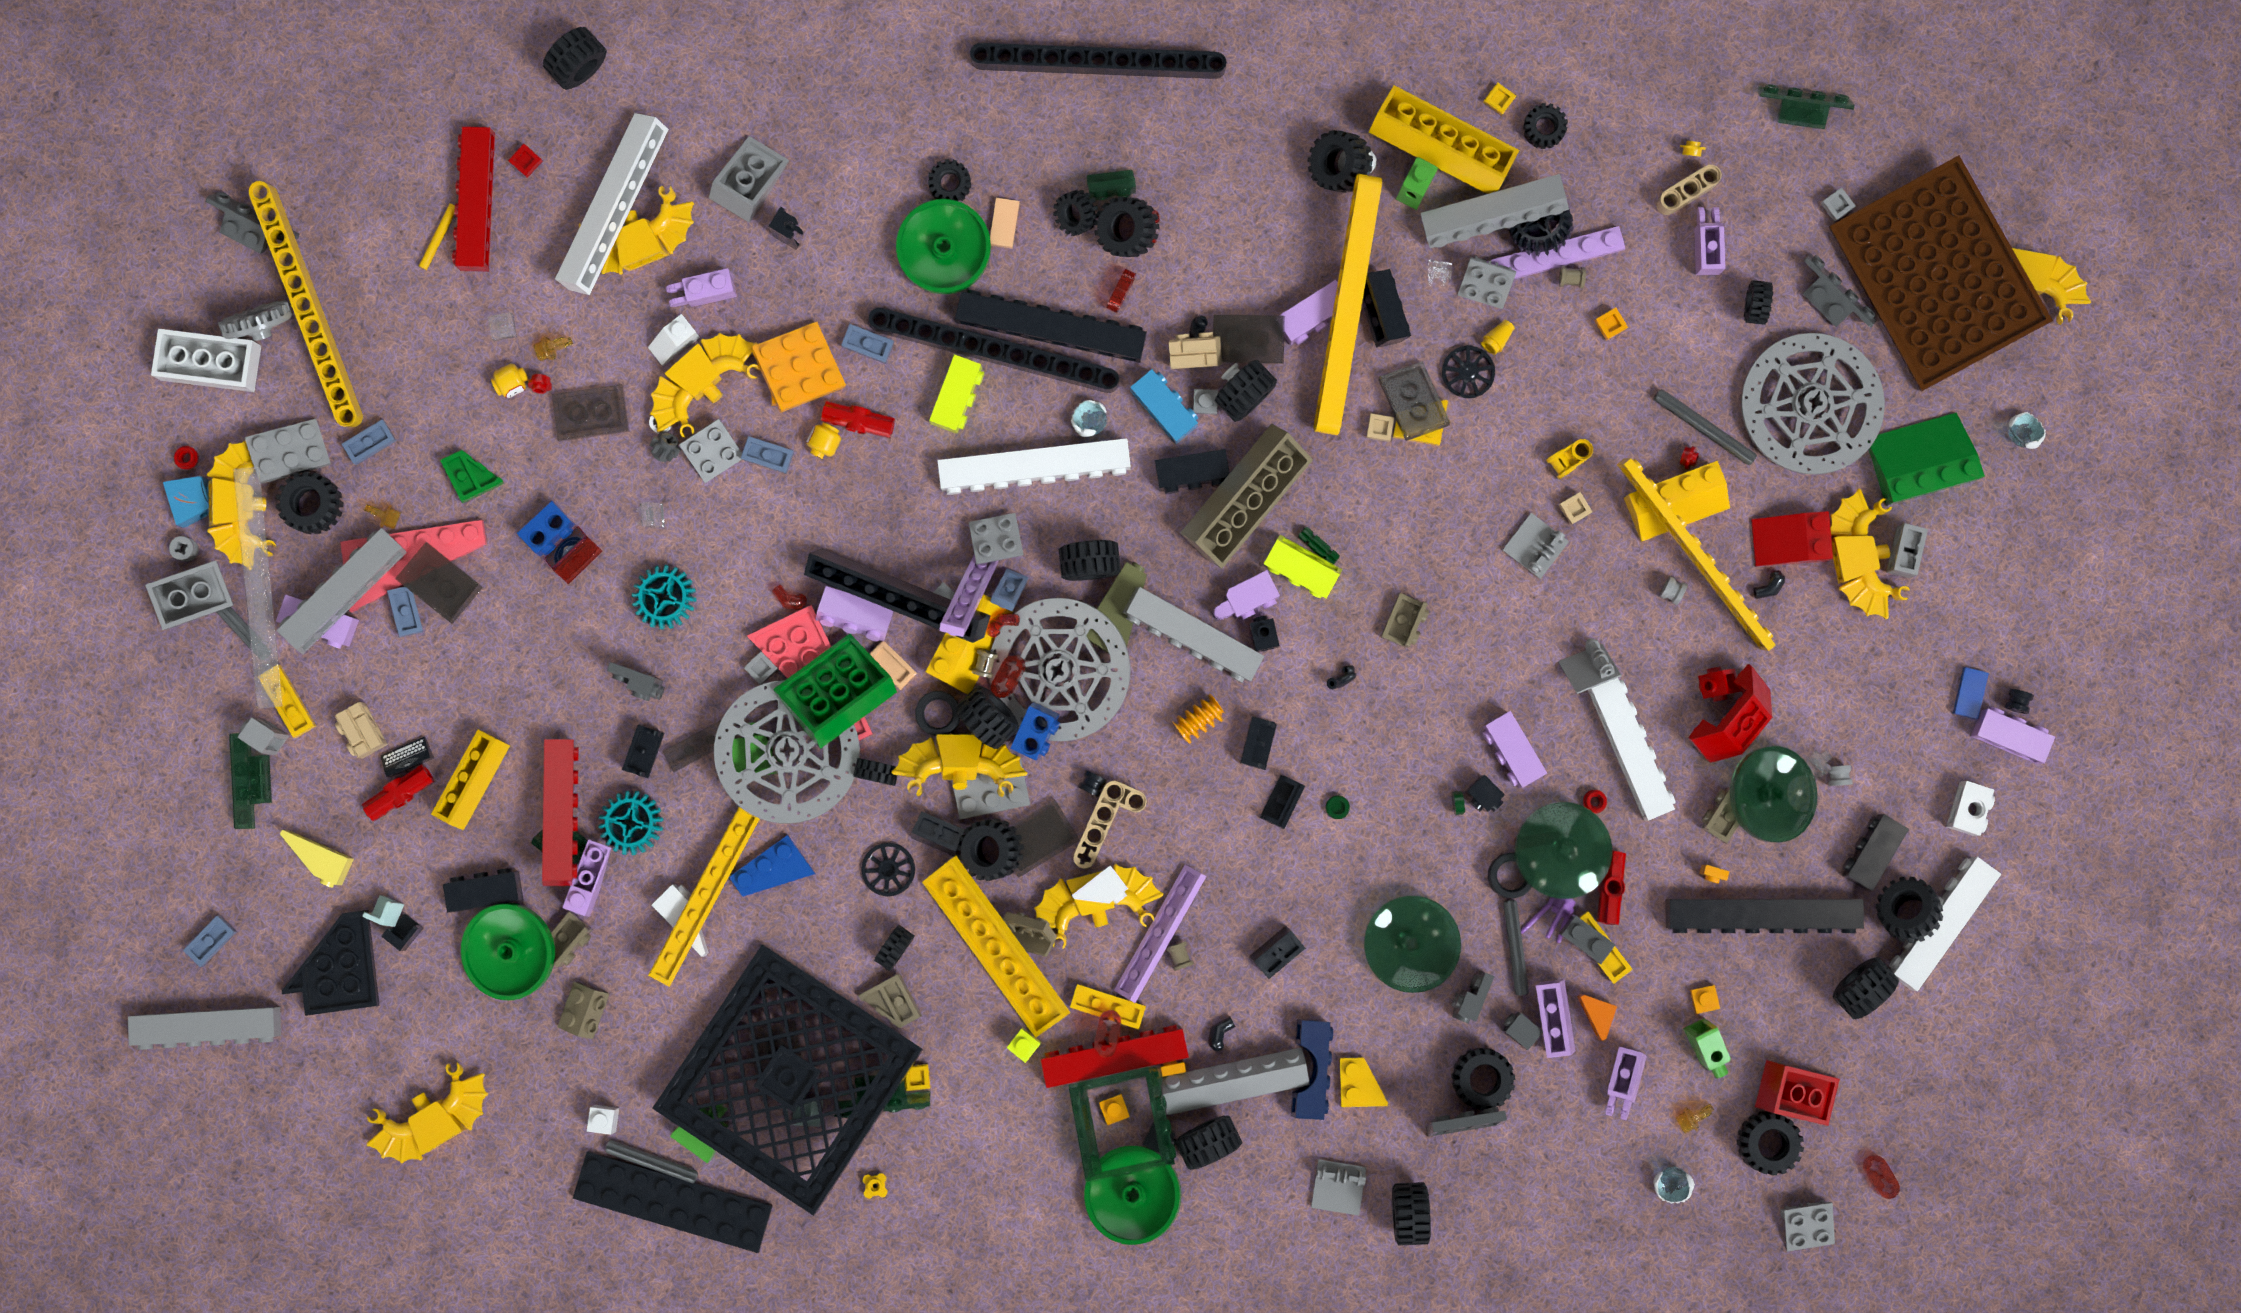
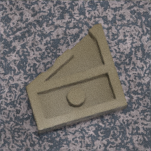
M900 973L858 995L860 1000L866 1001L875 1008V1011L889 1018L890 1022L898 1028L922 1016Z

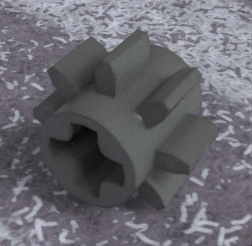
M659 433L657 437H653L649 444L653 447L652 455L661 462H671L673 458H677L681 451L677 447L679 444L678 439L671 433Z

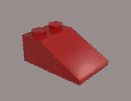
M1829 511L1751 519L1755 567L1827 562L1833 559Z
M1766 1060L1755 1107L1775 1114L1829 1126L1840 1079Z

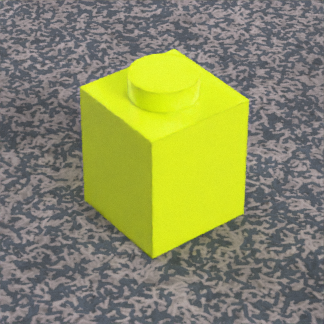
M1022 1027L1007 1046V1049L1026 1063L1039 1047L1041 1041Z

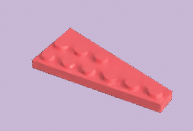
M812 605L747 635L787 678L832 647L820 621L816 620L817 614ZM865 717L854 724L859 741L873 735Z

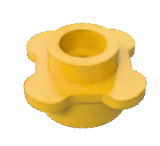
M1686 141V145H1680V147H1683L1682 155L1701 157L1702 150H1706V148L1700 147L1701 142Z
M883 1173L874 1176L867 1174L863 1177L862 1181L865 1184L864 1196L870 1199L873 1196L885 1197L888 1190L885 1188L886 1175Z

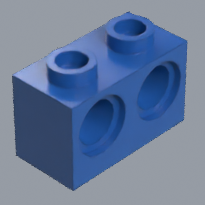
M551 501L517 534L535 554L540 557L543 554L547 556L556 548L554 544L560 538L566 539L573 532L572 527L575 523L556 503ZM556 517H561L562 524L560 527L553 528L552 520ZM543 533L544 541L536 545L534 542L535 536Z
M1033 702L1026 711L1010 749L1035 761L1041 756L1045 757L1051 745L1048 743L1050 735H1055L1059 728L1060 722L1057 720L1060 714ZM1038 716L1046 719V727H1041L1037 723ZM1028 738H1034L1037 741V748H1031L1028 745Z

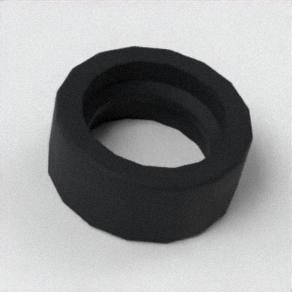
M932 691L925 694L918 701L915 709V717L919 727L927 734L933 736L952 733L958 727L961 720L956 709L958 701L951 694L944 691ZM943 700L951 706L952 718L946 726L935 728L926 722L924 711L931 701Z
M1506 853L1499 855L1492 861L1488 868L1487 878L1490 887L1496 894L1504 898H1518L1531 890L1535 880V871L1533 865L1526 857L1518 853ZM1509 861L1520 864L1525 872L1523 884L1514 890L1502 887L1497 879L1498 869L1502 864Z

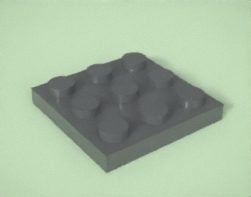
M1498 1107L1484 1109L1479 1115H1474V1111L1459 1113L1455 1119H1450V1115L1435 1117L1431 1124L1426 1127L1427 1136L1431 1137L1498 1126L1507 1121L1506 1112L1499 1111Z

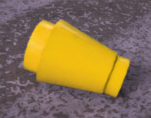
M1503 320L1502 323L1483 336L1482 347L1492 355L1502 352L1512 331L1515 329L1513 324L1508 320Z

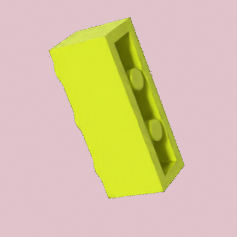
M954 354L929 420L931 425L956 434L959 428L964 429L968 418L965 412L967 407L973 406L976 394L973 391L976 385L980 386L984 377V372L981 371V364Z
M1282 535L1278 537L1264 562L1270 572L1276 575L1281 573L1288 577L1290 583L1299 587L1302 585L1308 588L1309 593L1313 596L1326 599L1343 570Z

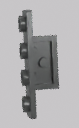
M216 192L206 197L205 202L225 212L219 233L260 254L265 252L268 243L255 210L251 209L248 204L233 200L228 194L223 192ZM292 229L295 239L297 240L300 234ZM283 232L277 235V239L282 242L284 240Z
M1809 254L1804 259L1819 278L1803 295L1835 327L1853 311L1870 328L1877 321L1874 318L1876 316L1875 313L1868 306L1863 307L1857 301L1859 299L1858 296L1851 289L1846 290L1841 285L1842 280L1834 272L1830 274L1824 268L1825 263L1819 256Z

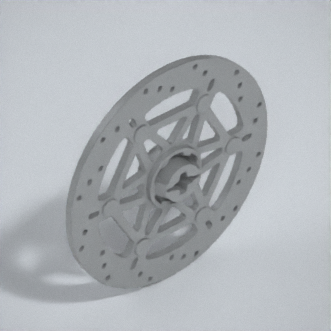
M1805 333L1780 340L1766 349L1757 358L1750 368L1743 385L1741 409L1746 430L1753 443L1764 456L1787 470L1801 474L1817 475L1843 469L1867 452L1881 429L1885 400L1879 376L1862 352L1837 337L1820 333ZM1801 352H1821L1823 354L1821 362L1790 366L1786 361L1787 357ZM1837 359L1843 361L1853 370L1862 385V389L1854 390L1835 368ZM1817 369L1810 382L1797 373L1799 370ZM1775 370L1779 374V378L1770 403L1761 404L1760 395L1764 381L1769 372ZM1826 370L1825 384H1818L1816 382L1822 371ZM1788 375L1795 378L1802 386L1796 390ZM1832 375L1841 383L1845 391L1830 390ZM1784 382L1792 397L1777 401ZM1812 388V391L1804 395L1798 402L1799 395L1801 396L1807 389ZM1833 396H1848L1849 400L1834 404ZM1814 398V404L1817 406L1812 409V403L1809 401ZM1788 403L1792 405V411H1777V407ZM1864 403L1865 416L1857 435L1851 438L1846 431L1856 404ZM1848 406L1847 415L1843 425H1841L1834 411ZM1827 407V411L1824 412L1821 416H1819V419H1814L1816 415L1824 411ZM1755 411H1761V413L1755 414ZM1780 417L1796 418L1794 433L1789 430ZM1765 418H1772L1791 440L1788 449L1779 444L1769 433L1764 424ZM1830 418L1837 429V433L1825 425L1824 421ZM1801 422L1809 425L1802 438L1799 437ZM1816 425L1829 435V437L1809 439ZM1834 441L1840 448L1837 452L1824 456H1806L1803 454V450L1807 445ZM1793 452L1796 453L1795 458H1792Z
M1049 598L1023 607L1014 613L1001 627L991 648L992 652L999 654L998 658L994 660L992 668L993 677L989 678L992 692L1012 711L1019 727L1023 721L1021 717L1024 718L1027 710L1014 696L1008 680L1010 676H1016L1032 703H1038L1050 710H1074L1079 718L1076 721L1060 723L1061 729L1058 728L1055 735H1050V741L1080 739L1105 726L1122 706L1129 688L1130 658L1121 633L1101 611L1078 600ZM1051 616H1066L1076 619L1077 624L1074 629H1044L1040 620ZM1029 618L1032 619V621H1033V623H1034L1033 625H1032L1031 622L1029 621ZM1086 618H1088L1089 620H1088L1087 624L1085 625L1084 622H1085ZM1024 629H1028L1031 638L1017 662H1009L1008 656L1014 641ZM1090 629L1095 630L1104 641L1110 654V663L1101 662L1087 637ZM1049 634H1068L1069 637L1059 648L1049 637ZM1040 637H1043L1050 645L1051 651L1044 652ZM1075 637H1078L1074 653L1066 649ZM1035 643L1040 659L1026 662L1025 658ZM1083 643L1089 650L1094 662L1078 659ZM1057 653L1062 654L1060 657H1057L1049 661L1047 666H1045L1047 659H1051L1052 657L1056 656ZM1062 664L1061 670L1064 673L1057 675L1058 669L1055 666ZM1038 665V674L1023 671V667ZM1080 666L1096 668V672L1081 674ZM1001 668H1007L1008 670L1002 671ZM1117 668L1118 671H1112L1111 669ZM1072 673H1074L1072 680L1063 683L1062 686L1057 685L1059 682L1068 679L1072 675ZM1025 677L1041 681L1036 696L1027 684ZM1102 677H1110L1111 684L1104 700L1094 711L1091 710L1088 701ZM1094 678L1091 687L1084 696L1078 681ZM1047 686L1052 689V692L1044 702H1041L1044 688ZM1074 686L1079 702H1076L1067 692L1068 688ZM1058 692H1061L1070 705H1050V702ZM1085 715L1089 717L1090 721H1087ZM1038 716L1037 723L1041 727H1046L1047 721L1043 720L1042 716Z
M781 680L765 683L747 691L730 706L723 716L716 733L714 761L717 775L724 790L740 808L761 820L779 824H793L819 817L833 808L844 797L855 778L853 776L855 766L853 767L852 765H856L860 748L856 728L852 725L839 735L841 743L839 768L836 769L829 765L828 744L823 747L824 760H820L809 750L816 743L812 740L807 744L803 738L807 733L804 730L796 731L793 715L773 690L785 681ZM773 700L778 702V709L755 724L750 725L744 721L745 717L760 705ZM784 715L788 716L791 728L789 731L781 730ZM778 718L776 733L759 729L760 726L771 719ZM733 724L739 725L740 728L733 726ZM756 733L769 737L767 745L753 737V734ZM736 735L745 738L746 769L740 773L736 772L732 757L733 741ZM781 737L782 739L776 744L775 741ZM791 737H794L795 739H797L798 742L796 743V741H794L793 739H791ZM786 742L788 743L789 750L794 751L790 753L788 762L786 761L785 754L783 752L780 753V751H784ZM751 743L765 752L754 763H751ZM776 744L774 758V756L771 757L770 749H773ZM799 746L803 747L804 753L800 756L798 760L799 763L795 766H792V764L796 762V760L798 759ZM807 758L814 761L821 769L817 770L804 766ZM765 760L771 765L770 768L755 773L754 771ZM776 760H777L779 763H781V764L783 765V767H781V766H779L778 764H776ZM799 770L815 775L799 787L796 786ZM777 771L780 787L761 779V777ZM783 773L793 774L790 789L786 788ZM834 775L840 777L841 779L838 780L834 778ZM823 778L830 782V785L817 797L800 804L796 802V794ZM739 779L742 780L739 784H735ZM755 781L782 796V803L773 804L762 800L750 792L746 786ZM788 804L791 805V811L787 809Z

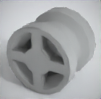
M179 536L171 541L169 551L174 558L189 562L197 557L199 548L194 540Z
M1669 576L1659 597L1662 599L1668 598L1672 601V604L1678 605L1684 596L1688 584L1684 582L1679 583L1674 577Z
M1851 765L1827 767V772L1830 774L1828 786L1852 785L1853 781L1849 775Z

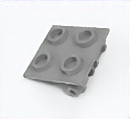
M1475 256V258L1470 257L1458 296L1503 309L1516 271L1512 270L1511 266H1498V262L1493 265L1491 260L1487 263L1486 260L1480 259L1478 256Z
M719 418L679 444L705 483L742 460V452Z
M1015 513L969 522L976 564L1024 555Z
M1530 513L1504 547L1503 551L1541 579L1569 541L1564 538L1565 535L1561 531L1553 530L1534 514Z
M1589 638L1586 641L1585 651L1558 661L1577 694L1621 677V673L1603 644H1599L1598 640Z
M1318 1159L1311 1208L1359 1216L1363 1186L1366 1183V1167Z
M1820 1200V1202L1811 1203V1205L1807 1202L1806 1206H1803L1801 1203L1799 1207L1785 1206L1784 1209H1780L1781 1217L1785 1220L1787 1252L1835 1244L1832 1202Z

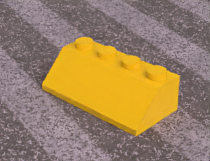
M1718 461L1656 484L1658 487L1656 491L1661 497L1668 499L1672 505L1671 510L1676 516L1679 515L1686 524L1730 509L1727 483ZM1638 491L1624 497L1641 542L1669 532Z
M983 594L976 609L991 615L985 637L971 643L945 633L925 671L928 675L967 695L973 690L980 677L972 673V669L976 667L979 655L977 650L991 651L998 632L1014 612L991 603V597Z

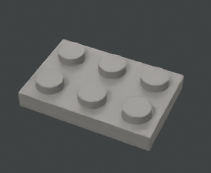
M316 419L245 437L259 484L289 477L296 473L326 467L331 464Z
M977 773L975 780H967V788L963 790L954 789L960 820L1030 805L1025 776L1006 778L1004 781L1012 783L1013 791L1010 794L1006 787H1002L1004 796L1000 797L997 794L998 784H995L991 777Z

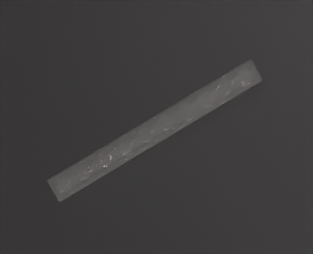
M259 467L233 469L257 709L282 707Z

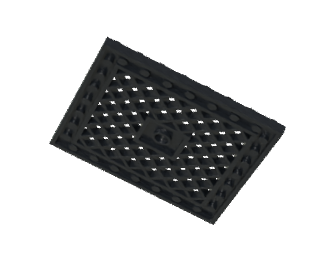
M762 944L652 1109L815 1216L923 1049ZM769 979H771V980H773L774 982H776V983H773V984H768V985H766L767 982L769 981ZM782 987L795 996L784 998ZM777 988L779 1000L767 1002L765 990ZM761 992L763 1003L752 1005ZM802 1000L815 1009L804 1011ZM797 1001L800 1013L787 1015L785 1003ZM780 1004L783 1016L770 1019L768 1007ZM764 1008L766 1020L753 1022L751 1010ZM747 1013L749 1024L738 1026ZM822 1013L835 1022L824 1025ZM817 1014L820 1026L807 1028L805 1016ZM800 1017L803 1029L790 1032L788 1020ZM784 1021L786 1033L773 1036L771 1023ZM767 1025L769 1037L757 1039L754 1027ZM842 1026L855 1035L844 1038ZM837 1027L840 1039L827 1041L825 1029ZM750 1028L752 1041L740 1043L738 1031ZM821 1030L823 1043L810 1045L808 1033ZM732 1034H734L735 1044L725 1046ZM804 1034L806 1046L793 1049L791 1037ZM787 1038L789 1050L780 1045L776 1051L774 1040ZM862 1039L874 1046L875 1049L864 1051ZM858 1040L860 1052L847 1055L845 1042ZM770 1041L772 1054L760 1056L758 1044ZM841 1043L843 1056L830 1058L828 1046ZM753 1045L755 1058L743 1060L741 1048ZM824 1047L826 1059L813 1062L811 1050ZM736 1049L738 1061L726 1064L724 1051ZM807 1051L809 1063L795 1053ZM882 1052L889 1056L885 1063L883 1061ZM878 1053L880 1065L867 1068L865 1055ZM720 1054L721 1065L711 1067ZM861 1056L863 1069L850 1072L848 1059ZM771 1059L765 1070L762 1071L761 1061ZM844 1060L846 1073L833 1075L831 1063ZM756 1062L758 1074L746 1077L744 1064ZM827 1064L829 1076L819 1078L822 1071L815 1066ZM739 1066L741 1078L729 1081L727 1068ZM723 1070L725 1082L712 1084L710 1072ZM879 1070L870 1084L868 1072ZM864 1073L866 1086L854 1088L851 1076ZM706 1075L708 1086L698 1087ZM847 1077L849 1090L837 1092L835 1080ZM758 1079L754 1087L761 1092L749 1094L747 1081ZM830 1081L832 1094L820 1096L818 1083ZM743 1083L745 1095L732 1098L730 1085ZM725 1086L728 1099L715 1101L713 1089ZM814 1086L816 1097L805 1099L811 1088ZM709 1090L711 1103L698 1105L696 1093ZM866 1091L857 1104L855 1093ZM850 1094L853 1107L840 1109L838 1097ZM767 1095L782 1105L769 1107ZM691 1096L693 1099V1105L688 1102ZM763 1096L765 1108L752 1111L750 1098ZM834 1098L836 1110L823 1113L821 1100ZM746 1099L748 1112L735 1115L733 1102ZM817 1102L819 1114L806 1117L804 1104ZM729 1103L731 1116L718 1118L716 1106ZM712 1107L713 1118L700 1109ZM800 1107L802 1118L789 1121L787 1108L796 1113ZM783 1109L785 1122L772 1124L770 1112ZM852 1111L843 1125L841 1114ZM766 1113L768 1125L755 1128L753 1115ZM837 1115L839 1128L826 1130L824 1117ZM749 1116L751 1129L739 1132L736 1119ZM820 1118L822 1131L810 1134L807 1121ZM732 1120L734 1132L720 1123ZM803 1122L805 1135L793 1138L790 1125ZM786 1126L788 1139L776 1141L773 1129ZM769 1130L771 1143L759 1145L756 1132ZM839 1132L829 1146L827 1134ZM752 1134L754 1146L740 1136ZM823 1136L825 1149L813 1151L810 1138ZM806 1139L808 1152L796 1155L794 1142ZM789 1143L791 1156L779 1159L777 1146ZM772 1147L774 1159L760 1149ZM825 1153L816 1166L814 1155ZM809 1157L811 1170L799 1172L797 1159ZM792 1160L794 1172L781 1163ZM811 1174V1176L809 1177V1179H808L807 1181H806L805 1179H803L802 1177H800V1176H804V1175Z

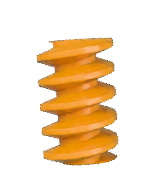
M1211 693L1208 695L1209 703L1201 699L1202 708L1194 704L1192 706L1194 713L1185 710L1186 719L1178 715L1176 717L1178 724L1172 721L1179 734L1189 744L1192 743L1190 735L1195 736L1197 739L1200 737L1199 729L1205 733L1208 732L1206 724L1214 728L1215 718L1220 722L1223 721L1222 713L1224 711Z

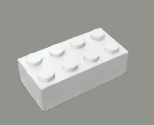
M158 329L151 376L161 381L254 392L261 345L253 340L226 339L221 336Z

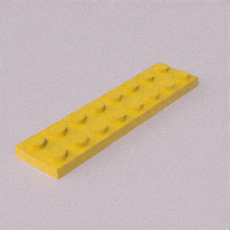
M957 856L950 859L922 882L1035 1038L1071 1013Z

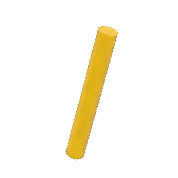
M449 203L418 267L427 271L455 215V205Z

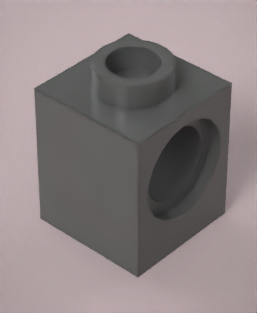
M1517 1012L1515 1015L1511 1013L1503 1023L1506 1026L1503 1031L1526 1050H1529L1543 1033L1538 1026L1520 1012Z

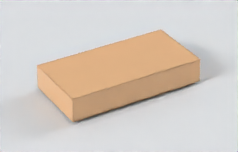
M996 198L990 234L991 246L1013 249L1020 201Z
M881 641L869 653L892 677L894 684L900 690L917 674L885 641Z

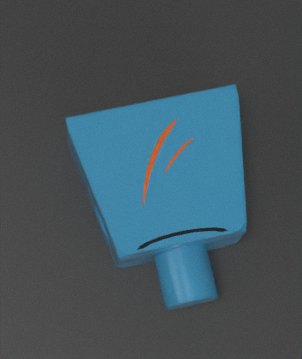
M197 476L163 482L177 526L188 527L209 515V480L207 478Z

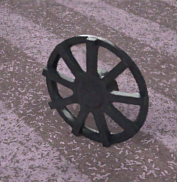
M1470 345L1462 346L1450 352L1442 366V378L1446 387L1456 396L1476 398L1486 393L1492 386L1495 378V364L1485 350ZM1466 350V362L1464 363L1456 354ZM1470 350L1480 353L1474 362L1470 361ZM1452 357L1460 365L1459 368L1447 366ZM1485 357L1489 366L1477 367L1480 360ZM1491 370L1490 380L1479 375V372ZM1446 371L1457 372L1459 375L1448 382ZM1461 379L1463 384L1460 392H1458L1451 385ZM1475 379H1479L1487 384L1480 392ZM1468 382L1472 384L1475 394H1464Z
M878 844L870 849L863 859L861 867L862 878L866 886L878 895L885 897L899 895L911 885L914 879L915 863L913 857L907 849L899 844ZM885 847L896 848L891 859H888ZM881 848L884 860L879 861L871 854ZM901 850L908 858L896 863L895 860ZM868 858L878 864L879 867L866 869ZM910 862L911 873L899 870L900 866ZM866 873H879V876L870 884ZM897 875L909 877L904 886L898 881ZM881 879H885L884 892L874 888ZM893 880L899 890L888 892L889 881Z

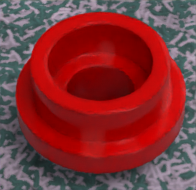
M534 374L528 381V387L537 394H545L546 391L552 389L551 379L543 374Z
M182 446L174 454L175 464L184 470L194 468L199 460L197 451L190 446ZM186 454L190 455V460L188 462H184L183 457Z
M1685 447L1680 460V465L1685 466V469L1689 470L1690 466L1695 467L1699 457L1696 447Z
M1590 790L1584 795L1583 806L1588 812L1597 814L1606 808L1607 798L1600 790ZM1592 797H1596L1599 800L1597 806L1591 805L1590 800Z

